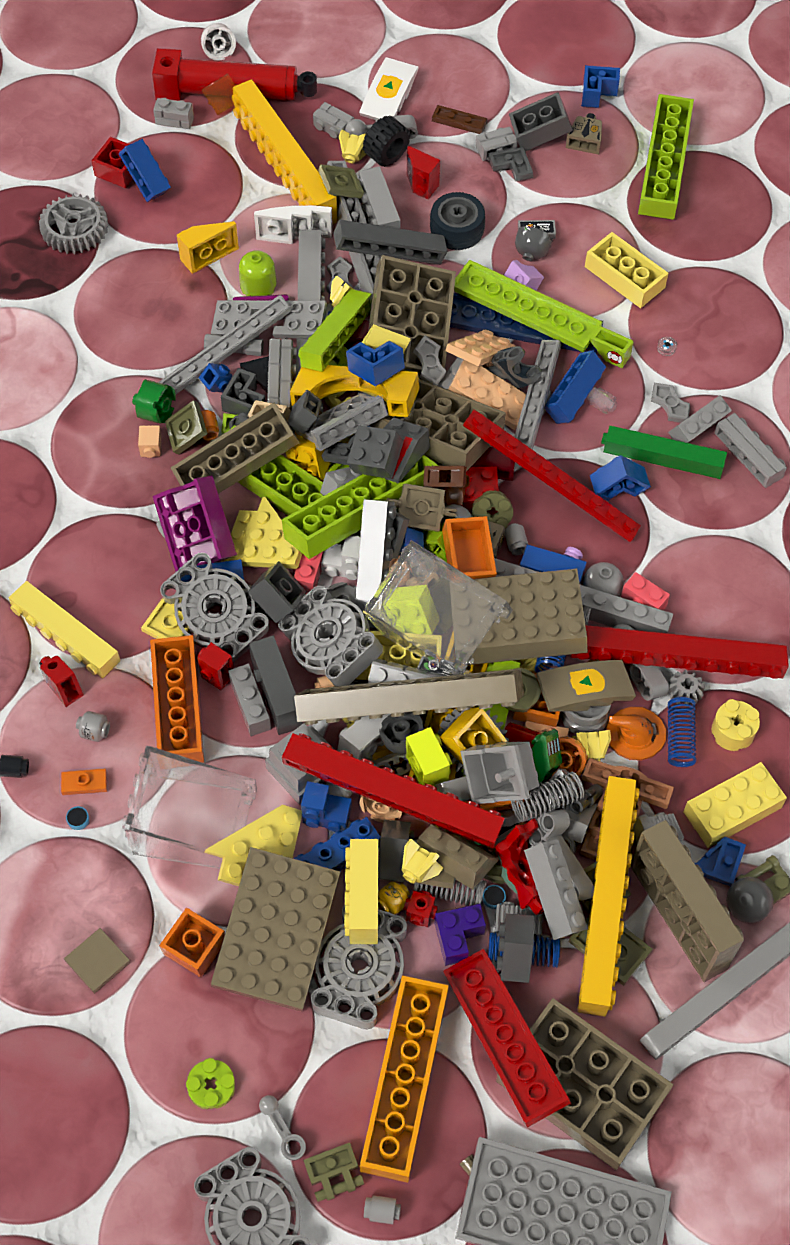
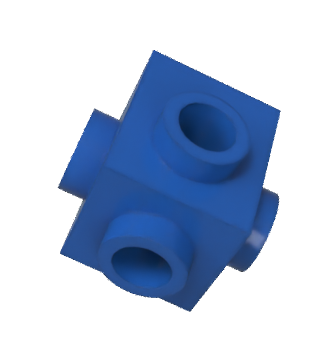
M209 363L199 376V379L209 391L223 393L233 375L226 365Z

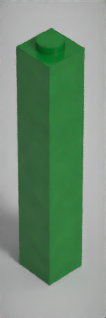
M610 425L608 433H603L601 444H604L603 453L616 456L622 455L629 459L717 479L721 478L727 455L725 451Z

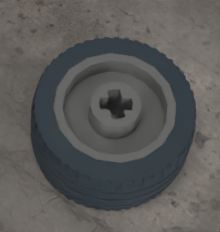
M452 192L442 195L434 202L430 213L431 234L443 235L448 249H467L475 246L481 240L485 229V209L479 199L464 192Z

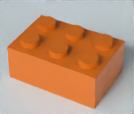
M487 516L446 519L442 533L450 582L496 577L497 572Z

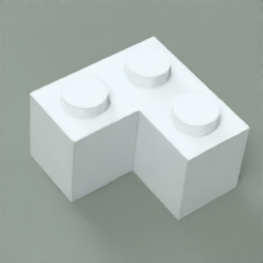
M351 535L345 539L344 545L335 544L326 549L321 562L322 574L330 577L339 576L349 580H356L358 577L361 537Z

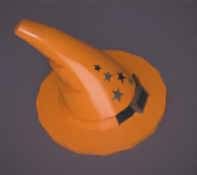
M628 707L619 710L613 716H609V722L606 726V730L611 732L609 745L619 756L629 760L642 761L654 757L661 751L666 741V728L662 720L654 712L643 707Z

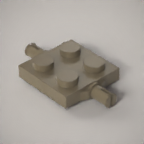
M403 484L399 500L386 499V501H395L394 506L398 508V513L410 519L409 528L439 532L443 516L455 518L457 514V509L445 507V490Z

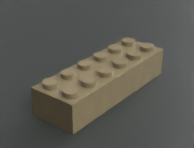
M274 402L171 467V470L180 486L193 482L195 478L213 476L219 494L300 442L282 411Z

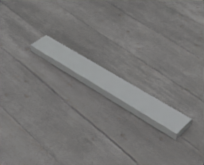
M281 295L277 296L158 383L172 386L175 393H179L197 380L209 363L219 364L290 313L292 308Z
M560 340L541 341L534 366H539L542 369V374L536 382L528 386L514 437L532 450L559 356Z

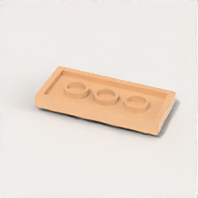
M483 330L448 343L445 351L474 365L481 366L491 362L493 356L498 351L515 347L516 345L510 343V340L494 336V333L489 330Z
M463 359L448 390L506 412L505 425L515 430L526 394L482 366L474 365Z

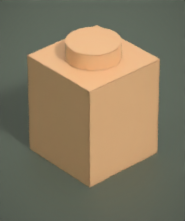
M159 425L139 426L138 447L141 457H161L162 437Z

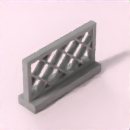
M360 393L318 415V419L310 425L305 434L296 432V434L315 443L316 449L322 451L356 433L358 425L369 426L387 416L388 413L381 396L378 395L371 398Z

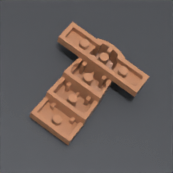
M592 758L588 759L581 779L583 781L606 788L609 776L636 780L635 788H639L638 802H636V808L634 809L637 810L636 818L639 816L642 801L667 809L674 789L673 786L647 778L640 771L630 767H615ZM604 793L597 805L579 854L596 860Z

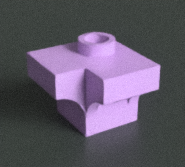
M513 260L504 276L533 290H537L544 279L534 266L524 265L518 260Z

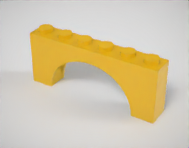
M327 365L322 372L301 367L290 390V396L293 406L306 390H309L319 399L342 391H365L379 395L387 402L388 416L408 417L419 391L418 372L399 371L375 387L348 371V366Z

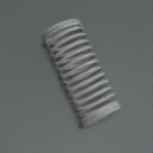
M570 772L567 775L564 774L562 777L559 776L558 779L554 778L544 784L541 783L539 791L535 788L534 792L532 790L529 792V799L535 815L532 813L528 799L525 801L530 817L527 814L523 800H516V803L515 800L511 801L513 811L521 822L527 821L528 818L532 819V816L536 818L537 814L540 816L542 813H546V811L555 810V807L559 809L560 806L568 805L569 802L573 803L574 800L577 802L583 799L585 795L583 784L575 772ZM572 777L575 779L579 786L581 796L578 795V791L576 789L574 782L572 781ZM563 780L565 781V783H566V785H567V789H568V791H569L570 796L572 797V801L569 799V796H568L567 790H566V788H565V786H564ZM559 783L561 784L562 789H563V792H564V795H565L566 798H567V803H566L565 800H564V796H563V793H562V791H561V789H560V787H559ZM554 784H555L556 787L558 788V792H559V795H560V797H561V799H562V801H563V804L560 803V800H559L558 794H557V792H556V790H555ZM550 786L553 789V793L558 802V806L555 804V800L550 791ZM545 788H546L547 791L549 792L550 799H551V801H552V803H553V806H554L553 808H552V806L550 805V801H549V798H548V796H547V794H546ZM541 790L544 793V797L549 806V810L546 808L544 799L541 795ZM536 792H537L538 795L540 796V800H541V803H542V805H543V807H544V811L541 809V805H540L539 800H538V798H537ZM532 794L535 797L540 813H538L536 809L535 803L532 799Z
M454 879L453 889H450L449 893L448 888H445L443 892V887H440L438 891V886H435L433 889L431 885L428 888V885L424 884L423 887V884L414 883L413 890L418 892L420 889V891L430 892L432 896L435 893L436 898L440 894V899H443L445 895V900H448L450 897L451 902L455 898V903H458L460 899V904H463L465 900L466 906L469 902L470 906L474 905V903L475 905H481L487 881L481 880L479 882L475 896V888L471 889L469 898V887L466 888L463 897L464 884H462L458 895L459 881L453 894L456 879Z

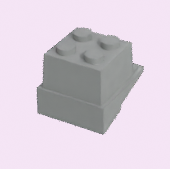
M305 723L269 749V757L265 759L266 769L299 805L302 803L307 781L321 784L325 780L283 764L282 755L292 733L297 735L302 733L311 737L314 742L328 743L312 725L307 726Z
M498 742L492 745H476L460 751L472 802L484 804L499 801L526 800L530 798L528 791L539 787L538 774L535 769L530 742Z

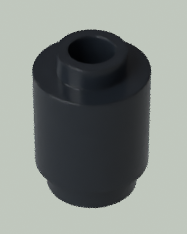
M1 755L0 777L22 778V776L28 775L29 759L23 756Z

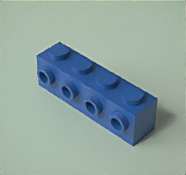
M594 350L578 355L545 404L544 409L556 424L569 423L575 418L576 412L584 404V400L592 392L596 382L602 377L606 366Z
M367 817L362 820L357 819L346 830L335 832L328 841L317 843L310 852L305 855L300 854L294 859L341 872L346 868L345 849L350 847V839H378L379 848L381 836Z

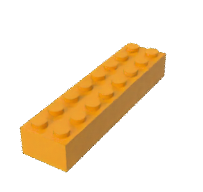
M402 975L360 1162V1172L409 1182L449 985Z

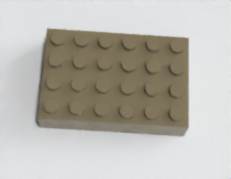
M382 255L376 268L368 332L374 324L410 338V342L403 354L405 368L401 371L418 372V378L422 371L420 359L413 351L425 335L441 346L438 358L440 364L445 369L447 351L445 350L449 338L456 272Z
M419 379V391L408 417L387 415L369 426L383 429L394 417L428 428L430 448L424 455L446 466L467 467V472L491 445L463 426L464 422L475 409L504 429L506 412ZM383 399L384 404H385V407H386V410H387V413H388L387 402Z
M577 568L449 582L457 666L588 653L587 633Z
M664 820L641 833L630 867L702 981L706 982L729 968L744 941L743 932L730 919L727 907L723 904L721 905L718 901L714 887L710 884L708 885L703 878L702 869L692 861L690 851L679 841L676 829Z
M250 847L211 981V987L302 1012L340 871Z
M552 998L530 1031L566 1092L571 1104L547 1116L546 1119L617 1171L674 1084ZM497 1074L496 1082L505 1088L500 1076Z

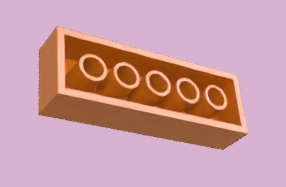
M189 635L150 639L157 756L160 767L203 763L204 751L194 637Z

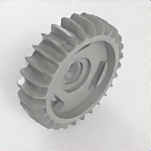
M74 194L72 197L65 195L63 199L58 197V201L52 200V205L47 204V209H43V214H40L39 225L44 242H47L48 246H52L53 250L58 248L60 253L65 250L66 254L69 251H73V254L76 251L82 253L84 249L89 251V247L96 248V243L101 244V239H105V234L108 233V218L104 207L101 206L99 201L96 202L94 198L89 200L88 195L84 198L81 194L78 197H75ZM72 218L78 219L75 223L68 222ZM53 224H57L60 234L51 229Z

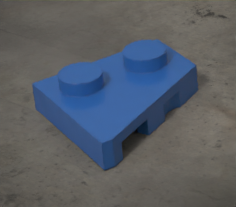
M724 837L694 864L700 866L704 877L731 887L734 883L746 844Z

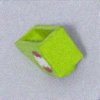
M601 326L596 329L590 338V342L608 363L623 368L631 357L634 341Z

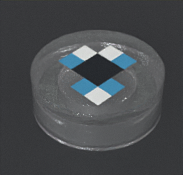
M662 337L658 341L657 350L660 354L671 356L676 352L677 342L672 337Z

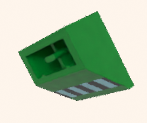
M555 728L548 732L545 730L542 734L539 733L531 742L539 785L549 780L562 763L559 735Z

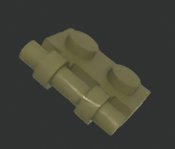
M350 1142L303 1160L311 1185L322 1183L323 1189L314 1193L317 1202L325 1199L327 1201L335 1198V1195L345 1191L350 1193L355 1191L356 1187L364 1184L361 1175L351 1177L350 1171L357 1169L358 1164ZM343 1175V1182L333 1186L330 1185L329 1179Z

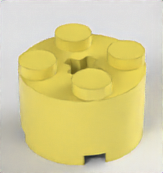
M730 699L718 709L711 728L717 744L730 751H738L750 746L760 725L759 712L743 701Z

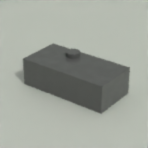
M274 635L251 642L249 647L254 675L257 683L259 682L277 733L281 735L294 731L303 722H297L294 700L296 693Z

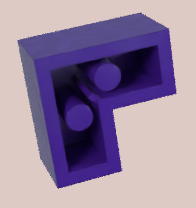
M480 904L435 913L434 924L445 966L456 964L468 957L469 951L466 938L485 934L486 924Z

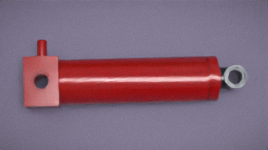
M157 48L152 71L156 100L157 98H167L180 101L182 93L232 97L234 86L251 79L265 99L295 101L296 93L298 92L304 97H312L317 93L316 74L306 71L298 75L296 66L183 59L182 50Z

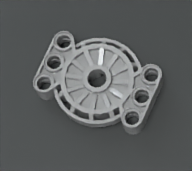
M206 553L196 554L161 585L162 598L166 603L174 604L175 618L182 633L185 636H189L190 634L184 629L188 628L193 634L194 643L201 647H207L212 642L222 650L232 649L233 663L250 649L249 643L260 640L269 630L267 616L263 613H255V601L248 593L250 587L233 572L218 568L212 569L211 558ZM201 561L208 563L205 568L197 567V564ZM184 575L192 576L189 582L181 581ZM237 581H238L241 585H243V587H244L245 589H242L241 586L237 583ZM168 589L176 590L173 596L165 595ZM247 596L250 597L252 606L247 604ZM213 603L222 605L221 615L219 613L208 614V607ZM178 611L182 612L184 618L181 622ZM256 621H263L265 623L264 627L259 629L253 625ZM247 635L249 640L242 643L238 641V637Z
M324 586L314 587L300 600L294 610L278 623L280 630L291 640L293 655L300 665L311 673L326 675L335 687L349 685L383 652L382 644L373 633L369 632L367 617L361 609L351 601L334 599Z
M344 905L342 908L343 924L331 930L321 942L315 963L316 977L321 988L313 991L311 1003L314 1012L319 1015L368 1030L372 1029L377 1023L376 1007L389 1000L400 985L404 971V960L399 942H402L406 937L407 924L401 916L378 909V920L380 921V924H378V944H350L349 936H345ZM393 926H399L402 928V931L394 933L390 929ZM324 948H326L324 957L320 958ZM396 951L398 953L400 963L395 960ZM356 960H364L368 966L363 970H359L358 974H356L351 966L352 963ZM319 967L324 969L323 978H321ZM399 972L398 978L396 982H394L393 980L395 973ZM325 997L328 999V1002L325 1005H318L316 1000ZM345 1004L350 1006L351 1009L346 1013H342L338 1008ZM363 1012H370L373 1015L370 1020H364L360 1016Z
M246 1147L201 1174L195 1180L194 1189L200 1200L208 1202L204 1220L206 1234L211 1245H216L212 1235H217L222 1245H296L298 1243L310 1245L306 1237L298 1235L301 1217L299 1203L294 1191L276 1173L260 1169L261 1158L255 1148ZM247 1156H254L256 1158V1162L252 1166H245L243 1161ZM226 1169L235 1171L234 1176L229 1180L222 1178V1173ZM267 1177L275 1179L280 1184L277 1185L272 1180L267 1179ZM210 1182L213 1184V1188L209 1193L200 1192V1187L203 1183ZM285 1189L291 1195L293 1199L292 1202H288L286 1194L284 1193ZM248 1209L262 1213L261 1221L255 1226H248L244 1223V1217ZM296 1210L295 1225L292 1224L291 1211ZM210 1212L213 1213V1226L211 1227L209 1224Z

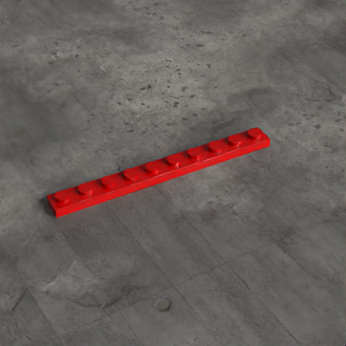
M475 409L463 424L465 428L629 542L633 540L641 527L640 524Z

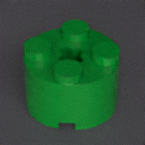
M145 379L138 393H135L132 399L137 417L155 423H165L173 414L174 407H171L172 401H176V393L172 386Z

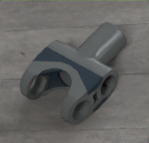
M520 346L498 351L491 360L493 366L485 368L501 379L508 380L517 389L536 382L542 374V369L539 366L526 365L521 362L525 351Z

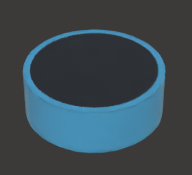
M80 806L73 807L67 812L66 821L71 829L81 830L88 825L89 815L85 808Z
M490 885L484 890L483 902L488 908L496 909L497 904L505 902L506 894L502 887Z

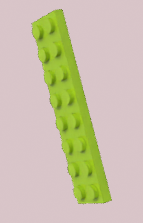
M472 260L466 263L455 278L454 292L553 339L560 340L562 343L581 352H584L591 343L590 338L599 326L602 327V321Z

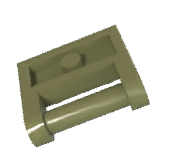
M774 855L768 857L765 863L746 875L741 874L735 878L736 881L745 877L758 878L767 871L772 870L775 875L764 882L772 890L773 905L790 894V878Z

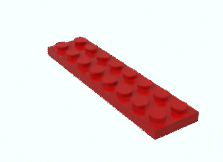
M482 949L443 970L526 1127L528 1128L571 1104L486 951Z

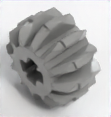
M687 670L683 674L677 671L675 676L669 680L670 700L676 697H687L694 700L697 704L698 700L702 699L705 685L701 684L702 677L696 678L695 672L688 674Z

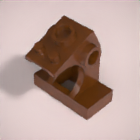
M424 466L423 487L443 488L445 490V505H463L466 487H469V476L466 475L467 467Z

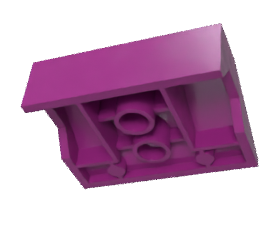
M213 476L195 478L193 482L152 496L175 571H178L179 568L198 553L209 555L211 563L237 555ZM201 561L197 565H204L208 563L205 561Z

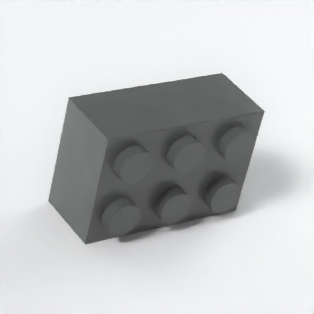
M559 92L509 113L516 139L520 147H523L525 151L573 131Z

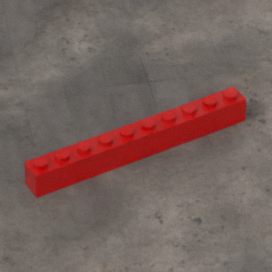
M585 625L588 653L571 654V658L582 660H622L624 664L720 672L731 675L740 674L752 677H770L772 679H783L789 667L786 645Z
M292 733L282 755V762L285 765L494 849L504 824L505 818L501 817V814L495 810H483L475 802H463L458 800L459 797L449 792L443 794L430 784L421 785L416 783V780L410 776L404 775L401 777L396 775L395 771L390 768L383 767L381 769L374 766V763L368 759H356L348 751H336L328 743L314 742L311 737L299 733V735Z

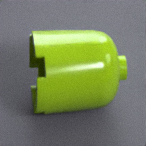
M254 250L241 258L239 262V281L243 294L246 296H263L274 293L277 284L275 264L271 256L266 252Z

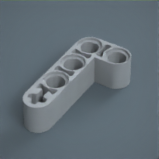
M560 809L541 814L536 820L538 828L529 839L530 844L533 847L542 842L558 839L579 902L591 899L594 893V885L562 837V834L570 825L568 813Z

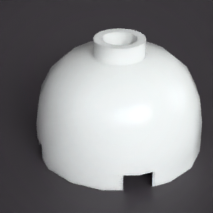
M214 23L204 29L201 35V45L209 58L224 60V57L233 54L236 48V39L233 32L226 25Z

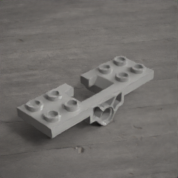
M217 300L211 334L225 335L270 301ZM286 301L292 308V311L280 319L285 318L283 326H274L273 336L281 339L309 338L325 320L327 311L326 301Z

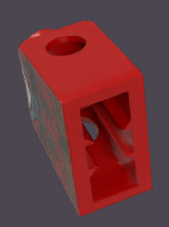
M45 656L40 660V670L46 683L65 707L84 696L75 673L59 656L52 658ZM66 681V685L63 687L61 683Z

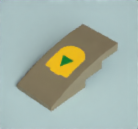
M622 660L579 663L536 674L549 712L587 711L590 706H610L613 701H632L636 696Z

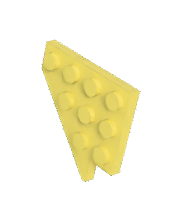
M262 497L258 511L239 510L231 532L237 555L221 562L241 559L242 566L270 568L280 561L285 568L297 569L302 553L284 539L282 520L266 497Z
M281 805L205 849V853L223 858L218 881L235 886L240 885L250 847L293 858L302 818L301 810Z

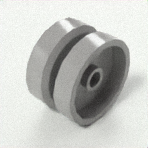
M611 705L590 706L587 711H562V721L565 727L575 734L579 732H599L608 723Z

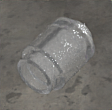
M594 387L587 397L590 405L605 414L612 413L617 406V398L602 388Z

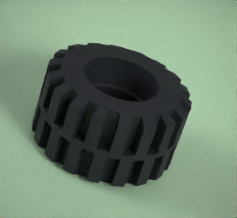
M390 115L378 119L367 131L363 141V150L380 166H390L406 151L410 142L409 139L411 138L410 131Z

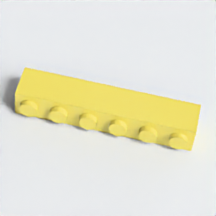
M25 581L8 597L11 603L10 608L16 615L25 617L26 622L33 628L35 626L38 627L42 635L47 639L52 638L62 651L67 650L71 653V657L77 663L82 662L85 664L91 674H97L104 678L120 662L116 649L28 581Z

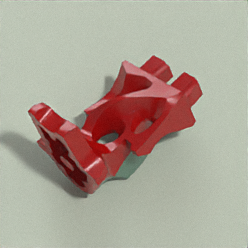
M533 818L524 825L515 826L509 835L494 848L496 849L495 854L502 865L501 877L518 894L520 908L524 910L530 907L533 913L538 916L544 910L524 850L528 849L530 837L538 828V823ZM518 864H522L525 867V871H522Z

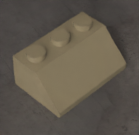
M433 824L420 835L417 842L420 846L419 848H423L430 853H437L439 857L436 861L443 867L442 870L472 890L499 860L498 857L466 838Z

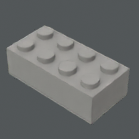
M380 166L360 170L358 180L364 194L362 198L358 199L362 203L361 208L364 216L367 217V224L400 229V218Z

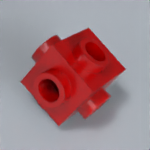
M413 890L411 898L408 897L403 908L406 911V921L417 926L428 927L430 920L435 919V913L438 910V906L435 905V897L426 891L417 892Z

